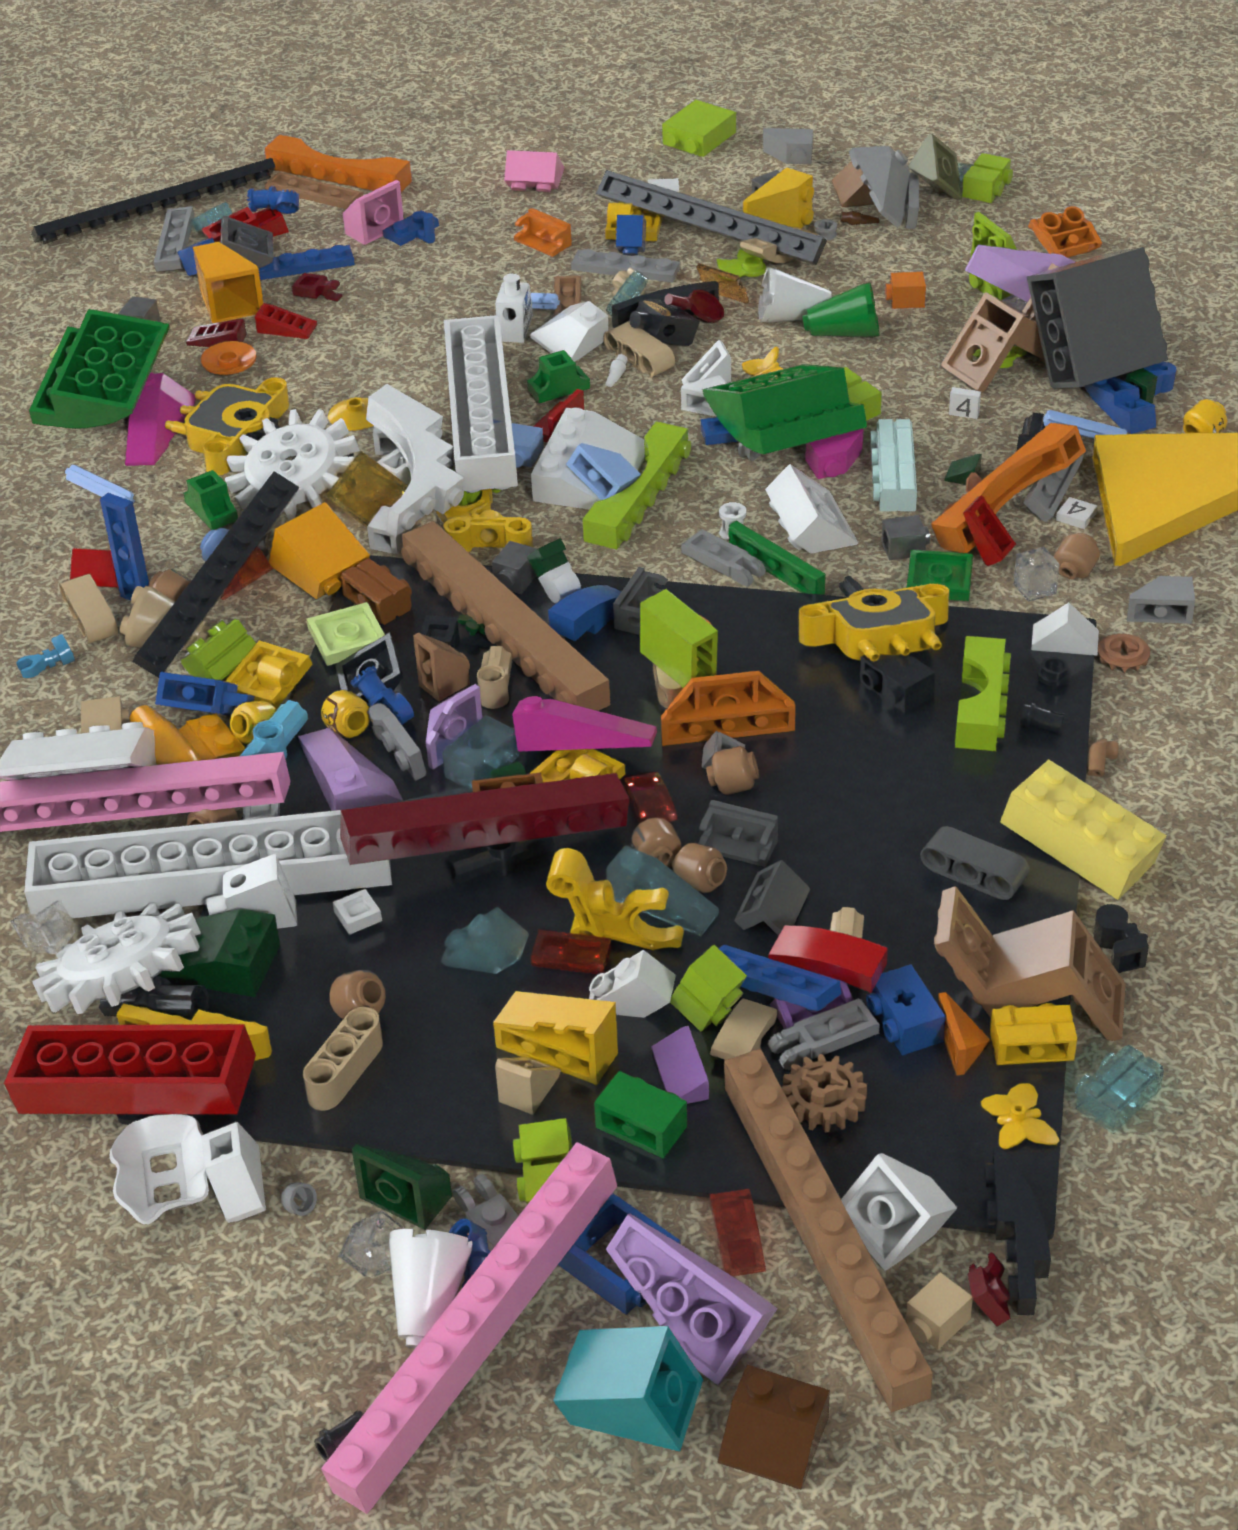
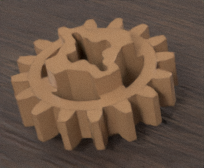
M819 1054L817 1062H812L811 1059L805 1057L803 1059V1067L792 1064L791 1074H784L782 1090L799 1122L809 1121V1130H813L817 1124H821L824 1131L829 1132L831 1124L835 1123L840 1129H844L845 1119L856 1122L858 1120V1111L865 1110L867 1084L863 1083V1073H853L852 1062H848L843 1066L840 1065L839 1056H835L831 1062L826 1061L823 1054Z

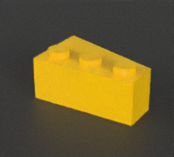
M515 991L493 1022L496 1048L520 1057H529L561 1069L563 1073L595 1085L599 1083L618 1054L616 1002Z

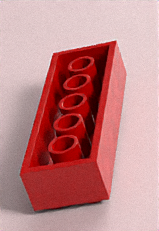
M245 1024L28 1025L4 1085L18 1114H237L256 1053Z

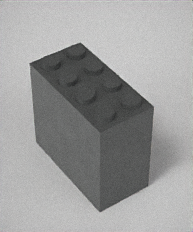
M1144 247L1113 251L1027 276L1050 386L1052 388L1082 387L1168 360L1167 343L1163 338L1161 329V315L1157 310L1155 300V287L1149 272V258L1145 253Z

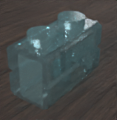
M1129 1044L1124 1046L1117 1054L1110 1052L1105 1056L1099 1070L1093 1076L1086 1074L1078 1082L1075 1090L1077 1094L1076 1110L1114 1134L1161 1090L1164 1074L1163 1066L1148 1056L1145 1058L1142 1052Z

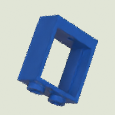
M612 1193L558 1265L627 1315L635 1306L643 1307L646 1305V1300L639 1291L634 1290L627 1279L623 1280L586 1253V1251L614 1225L621 1226L628 1214H632L680 1245L681 1240Z

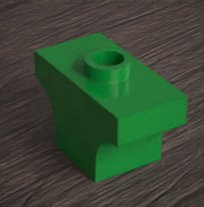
M565 350L539 357L537 373L527 380V390L538 403L573 394L577 389L583 391L590 389L589 377L578 365L576 366V363Z
M214 470L186 480L188 491L183 492L185 503L211 530H216L237 521L238 512L231 502L227 483Z

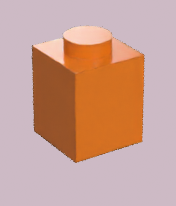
M891 273L890 284H885L886 300H891L892 309L925 308L926 284L924 273Z

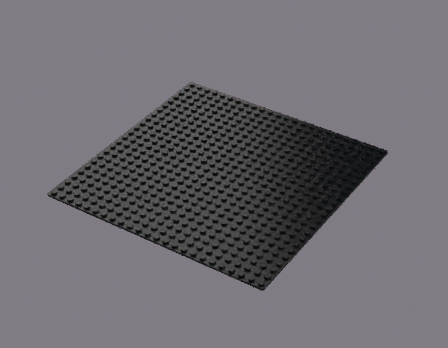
M370 555L369 559L379 566L385 565L393 576L399 580H406L411 587L412 607L410 611L400 617L396 616L394 620L385 625L379 621L378 623L385 635L390 633L394 638L404 676L394 692L395 694L397 692L402 694L413 709L414 717L402 726L421 751L426 776L415 781L408 770L402 771L394 756L395 752H388L382 740H378L375 736L371 719L367 728L360 735L352 738H342L394 781L403 801L472 792V780L489 779L492 770L518 761L522 763L526 773L530 774L556 750L518 751L513 712L519 701L527 697L538 696L542 700L554 698L549 694H545L540 685L531 677H527L521 667L513 660L508 684V703L503 707L495 709L486 708L481 705L484 738L435 769L429 767L426 736L430 709L474 684L478 686L477 672L481 668L483 654L489 651L491 646L497 645L492 644L487 636L479 631L473 636L470 635L469 631L465 629V625L458 623L460 644L457 646L456 651L463 653L469 661L470 684L441 701L436 700L419 686L413 635L421 633L426 615L458 617L464 614L461 611L458 612L444 595L441 596L436 588L428 580H424L419 572L412 565H408L403 558ZM483 565L493 574L492 566ZM575 573L579 579L581 589L596 585H608L622 591L631 579ZM536 576L522 594L513 593L549 625L548 609L554 606L555 603L550 600ZM667 581L665 585L654 583V586L660 590L667 589L694 612L707 619L718 630L716 675L760 671L795 702V731L733 738L745 744V749L748 753L753 752L755 755L759 778L755 779L754 786L750 790L730 795L722 794L717 785L711 787L707 771L702 768L703 748L707 741L662 746L661 715L667 708L663 707L658 701L653 674V662L640 652V635L614 629V618L596 634L586 631L576 641L560 635L609 679L610 705L599 710V712L653 725L657 728V734L651 747L595 749L625 764V775L620 781L629 797L627 825L553 836L554 850L516 863L515 870L508 876L495 877L488 873L454 885L445 866V856L465 850L461 849L390 859L392 885L294 895L297 909V926L278 928L280 947L256 996L250 997L206 989L209 993V1009L207 1012L220 1013L226 1017L246 1022H256L268 1028L272 1049L269 1058L254 1061L237 1114L183 1115L195 1118L199 1122L203 1134L238 1122L255 1141L347 1153H352V1148L358 1144L415 1157L427 1163L522 1175L523 1162L516 1163L513 1148V1139L520 1138L519 1125L566 1118L571 1130L572 1147L578 1142L610 1158L617 1187L786 1208L725 1090L724 1059L710 1055L711 1047L729 1015L718 1026L711 1023L702 1032L671 1003L645 1018L616 1015L618 1054L599 1083L595 1085L560 1072L558 1079L533 1115L499 1102L495 1068L497 1059L517 1058L520 1056L496 1048L493 1022L515 991L589 999V987L597 975L600 973L605 974L615 968L623 959L631 958L642 950H645L676 975L672 995L689 966L713 945L718 949L723 945H727L769 958L768 954L779 936L764 921L743 930L734 920L757 872L783 860L810 888L794 926L830 930L833 913L840 911L842 907L855 908L859 914L864 915L862 939L888 948L887 964L882 973L912 964L937 1004L938 993L946 992L991 1040V1017L981 1005L975 1002L971 991L963 981L958 980L952 966L944 956L942 957L938 954L935 948L934 936L937 934L938 909L941 906L942 891L956 886L992 935L1073 910L1077 914L1079 874L1000 823L1011 792L1048 759L1086 783L1094 655L1031 650L1033 625L1049 614L949 606L948 621L935 626V634L942 643L939 650L929 648L911 652L907 655L915 657L935 672L934 698L903 714L894 706L889 705L873 690L867 689L860 681L861 660H855L846 656L836 643L822 646H806L799 641V609L801 607L847 597ZM342 586L338 590L329 612L356 605L343 595ZM1086 618L1095 627L1097 626V622L1095 619ZM434 629V635L446 636L447 630ZM966 636L1006 639L1005 652L1011 653L1009 673L1003 672V674H1009L1008 694L1001 693V695L1007 696L1006 716L999 715V717L1006 718L1004 738L997 737L996 751L955 748L959 700L971 698L981 693L975 687L962 682ZM316 644L310 655L313 665L300 679L291 700L298 702L307 711L308 720L286 746L287 757L285 760L291 782L284 803H280L279 816L331 811L298 739V736L328 728L321 716L323 703L329 695L341 690L336 664L327 666ZM1048 657L1064 659L1071 671L1069 681L1057 687H1051L1042 683L1037 677V669L1042 661ZM1033 702L1036 703L1035 707L1065 713L1060 734L1032 726L1026 729V725L1020 724L1024 705H1031ZM711 800L778 816V842L766 866L763 867L723 857L727 865L725 880L716 889L707 893L680 886L674 878L672 866L658 871L647 869L640 863L632 847L631 837L633 831L640 823L651 818H662L670 822L681 841V848L688 843H699L704 833L703 830H700V825ZM948 826L1022 856L1030 867V873L1010 899L1002 900L931 871L921 860L920 854L922 849L938 829ZM564 848H571L580 852L585 857L595 881H610L614 891V899L619 903L624 902L626 897L635 890L667 889L669 896L664 910L649 909L640 912L638 915L642 921L656 928L681 926L684 929L681 946L679 948L667 947L650 950L605 937L602 938L600 946L595 949H582L574 945L569 937L575 916L568 898L555 896L546 886L555 853ZM366 889L380 909L382 921L348 934L334 913L333 902ZM205 904L200 917L209 916L207 904ZM356 970H369L382 980L385 987V1003L378 1013L383 1046L336 1107L330 1110H316L310 1106L307 1100L303 1070L343 1020L334 1012L331 1006L329 995L331 985L337 977ZM847 983L853 1000L861 999L868 1008L866 995L869 992ZM740 987L739 989L743 994L730 1008L733 1011L743 998L771 1007L770 1003L775 998ZM1071 995L1045 1003L1070 1005ZM1041 1003V1004L1034 1005V1006H1031V1007H1039L1040 1005L1045 1004V1003ZM874 1016L879 1023L878 1034L824 1055L825 1060L829 1062L835 1056H839V1064L842 1066L852 1062L853 1073L862 1072L863 1083L867 1084L865 1110L858 1111V1120L856 1122L845 1119L844 1129H840L835 1123L831 1124L829 1132H825L821 1124H817L813 1130H809V1121L804 1120L800 1123L840 1199L843 1198L878 1154L883 1153L931 1177L955 1204L957 1209L942 1225L943 1228L995 1234V1225L987 1224L986 1206L987 1200H993V1188H985L984 1167L985 1163H992L993 1147H1000L999 1132L1004 1125L998 1124V1117L991 1115L982 1108L981 1101L983 1098L995 1094L1007 1095L1010 1089L1018 1084L1030 1083L1037 1091L1038 1098L1036 1106L1032 1109L1038 1108L1041 1111V1116L1036 1119L1045 1121L1055 1130L1060 1141L1057 1145L1034 1143L1026 1138L1018 1145L1004 1149V1151L1011 1157L1026 1178L1042 1213L1048 1240L1053 1238L1066 1061L996 1065L992 1041H990L966 1073L956 1076L945 1042L902 1055L895 1043H890L887 1040L883 1031V1024L878 1016ZM776 1017L775 1024L762 1037L760 1048L782 1088L784 1074H791V1069L786 1070L782 1067L779 1061L782 1053L774 1054L768 1045V1040L774 1034L785 1030ZM689 1026L708 1077L709 1099L687 1104V1128L666 1156L660 1158L597 1129L594 1102L618 1071L632 1077L641 1078L646 1083L665 1091L651 1046L678 1029ZM818 1057L815 1059H811L812 1062H817ZM117 1114L119 1123L129 1125L132 1122L150 1116L168 1114Z

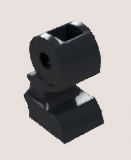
M1106 904L1097 909L1093 932L1094 940L1100 948L1112 949L1111 963L1118 973L1146 967L1149 949L1147 943L1148 935L1141 933L1136 923H1128L1129 915L1123 907L1115 904Z

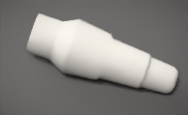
M619 354L616 360L612 361L605 386L612 387L626 370L628 359L625 355Z

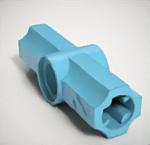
M288 700L285 704H281L269 720L262 721L254 727V739L240 756L284 752L286 759V746L308 720L307 711L295 701Z

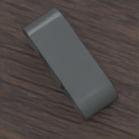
M948 826L938 829L920 854L923 864L931 871L1002 900L1010 899L1030 873V867L1022 856Z

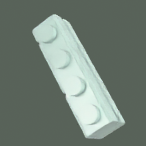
M879 419L876 424V431H871L870 435L873 501H879L880 511H916L917 483L912 422L910 419H896L895 422L892 419Z

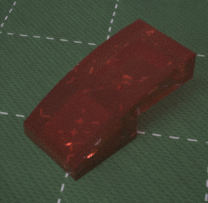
M657 771L624 778L626 792L634 802L635 814L641 823L651 818H662L668 822L678 820L670 794Z
M750 1189L710 1194V1208L724 1272L733 1277L766 1272L761 1238Z

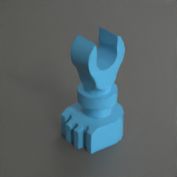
M63 634L52 638L51 641L55 649L51 651L45 649L42 651V655L24 656L16 662L23 678L35 677L45 670L47 666L50 668L56 666L55 662L61 661L63 666L75 661L74 655Z

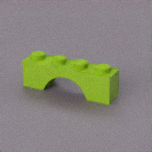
M966 636L962 682L975 687L981 693L971 698L959 700L955 748L996 751L997 737L1004 738L1006 718L999 717V715L1006 716L1007 696L1001 695V693L1008 694L1009 674H1003V672L1009 673L1011 653L1005 652L1006 639Z

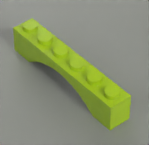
M657 421L644 436L647 466L642 475L622 492L594 503L582 519L584 542L617 550L623 541L629 540L634 525L642 522L644 511L647 507L654 505L657 493L660 490H665L668 478L671 474L675 475L677 473L681 460L688 458L691 451V441H688V428Z

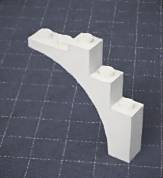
M386 384L369 396L366 420L383 431L396 444L406 459L411 474V482L403 496L389 508L386 532L397 537L406 529H411L424 515H429L433 509L444 514L451 507L457 506L464 495L462 490L464 477L451 470L453 465V446L441 439L443 416Z

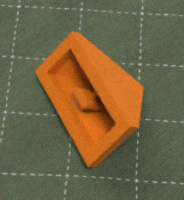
M946 992L938 993V1005L946 1016L944 1042L956 1076L964 1075L991 1040Z

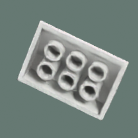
M566 408L531 473L533 501L590 510L594 503L601 499L566 465L577 446L584 443L620 453L639 472L645 459L644 439L594 411L581 408Z
M130 722L122 724L121 730L110 731V726L104 725L89 727V733L77 734L76 729L56 730V736L44 737L43 732L23 734V740L11 741L0 758V778L21 780L157 765L154 730L143 727V722Z

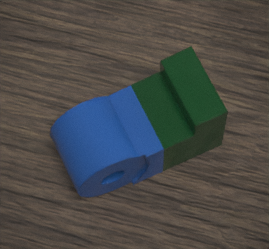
M1169 362L1157 363L1128 374L1126 382L1132 385L1135 383L1139 387L1140 399L1153 403L1155 395L1169 392L1173 389L1177 369L1175 365Z

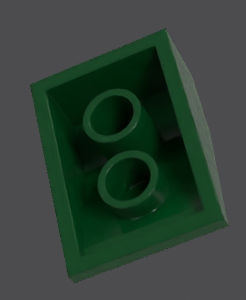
M236 909L196 918V923L201 934L195 936L200 946L198 951L179 955L184 966L180 971H161L157 975L175 984L204 985L206 989L255 997L280 947L275 914Z

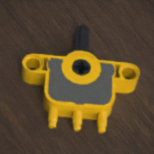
M273 377L263 381L256 390L234 384H223L215 387L210 392L198 390L195 392V398L201 400V402L196 407L186 405L180 407L181 414L186 415L185 423L168 420L165 423V428L172 432L186 435L190 449L204 453L207 472L214 470L218 475H224L231 471L227 462L228 456H245L247 454L240 441V437L243 434L257 441L266 435L262 422L266 418L274 423L276 429L280 428L278 419L289 408L287 382L282 378Z
M846 576L844 581L839 583V589L847 598L809 604L799 609L800 643L806 646H822L836 643L849 658L861 660V656L865 655L871 661H877L880 655L902 654L907 656L911 652L929 648L939 650L942 643L935 634V626L948 621L949 589L941 584H926L891 591L876 588L863 589L851 576Z

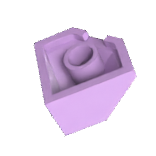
M476 684L430 709L426 748L428 765L431 769H435L484 738L480 687Z

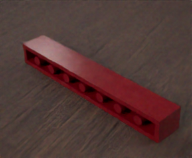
M617 773L344 809L340 813V839L349 864L354 865L623 827L627 825L629 797Z

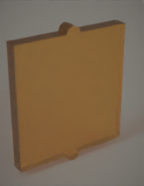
M698 263L696 268L700 275L699 279L702 282L717 281L719 283V295L745 304L749 302L746 294L747 289L743 287L738 275Z

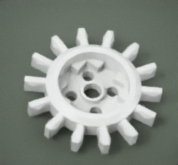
M296 409L290 410L289 425L276 429L274 423L266 418L262 420L266 435L257 441L244 434L240 437L245 451L249 453L247 456L227 457L231 471L241 473L225 478L231 494L241 491L235 496L240 508L246 509L273 471L300 487L284 510L289 521L296 516V504L308 500L313 508L322 504L319 494L327 488L341 495L346 492L343 481L337 477V474L358 473L359 467L355 458L343 456L360 451L354 435L343 438L349 431L342 418L324 430L328 421L323 410L318 409L309 424H302ZM290 456H296V458L293 459L292 461H291V460H285L286 458H288V457H290Z
M156 903L149 904L139 916L127 917L123 910L115 913V918L112 922L96 929L88 924L82 927L83 936L73 944L57 943L53 949L58 959L38 963L35 968L40 978L32 982L41 1002L47 1000L51 1011L55 1013L72 1002L76 1013L82 1014L94 1000L107 999L111 1007L119 1005L120 996L123 993L139 986L148 992L154 989L153 978L161 971H180L183 969L184 966L179 955L198 951L200 946L195 936L201 934L193 913L185 915L180 904H175L162 914H160Z

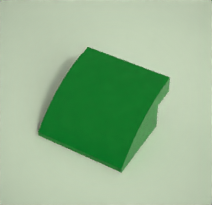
M88 309L80 328L68 326L29 409L32 423L81 429L114 423L132 414L169 331V324Z
M801 364L702 389L706 401L725 429L743 446L763 455L867 428L864 404L851 403L849 401L845 370L842 367Z

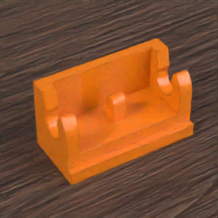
M534 208L529 209L528 213L518 218L515 222L516 226L520 227L524 224L522 231L514 235V241L553 257L572 245L571 224Z

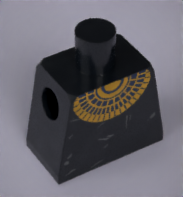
M665 299L641 300L637 311L632 312L629 319L631 327L643 329L662 343L689 346L693 343L700 323L698 319L685 310L667 305Z

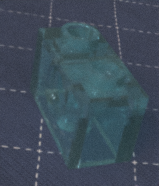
M485 715L442 752L445 777L472 791V780L489 779L492 770L509 765L519 756L515 729Z

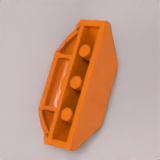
M760 671L691 678L661 715L662 746L708 741L715 731L731 738L795 731V702Z

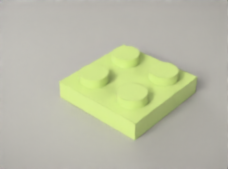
M367 602L307 618L308 629L327 666L341 662L385 636Z

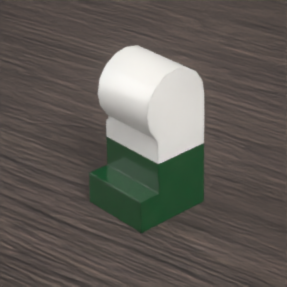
M561 538L536 549L526 556L546 594L555 604L570 594L581 590L579 579L571 570L572 567L563 552L566 550V547Z

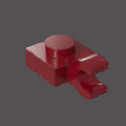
M303 273L291 286L293 296L317 299L322 295L327 300L337 302L342 297V294L333 291L340 286V282L337 280L328 281L327 276Z
M991 1252L988 1254L989 1262L985 1268L982 1266L977 1267L973 1263L970 1265L967 1275L973 1300L995 1326L998 1327L1011 1319L1007 1305L1010 1295L1000 1279L1005 1267L995 1254Z

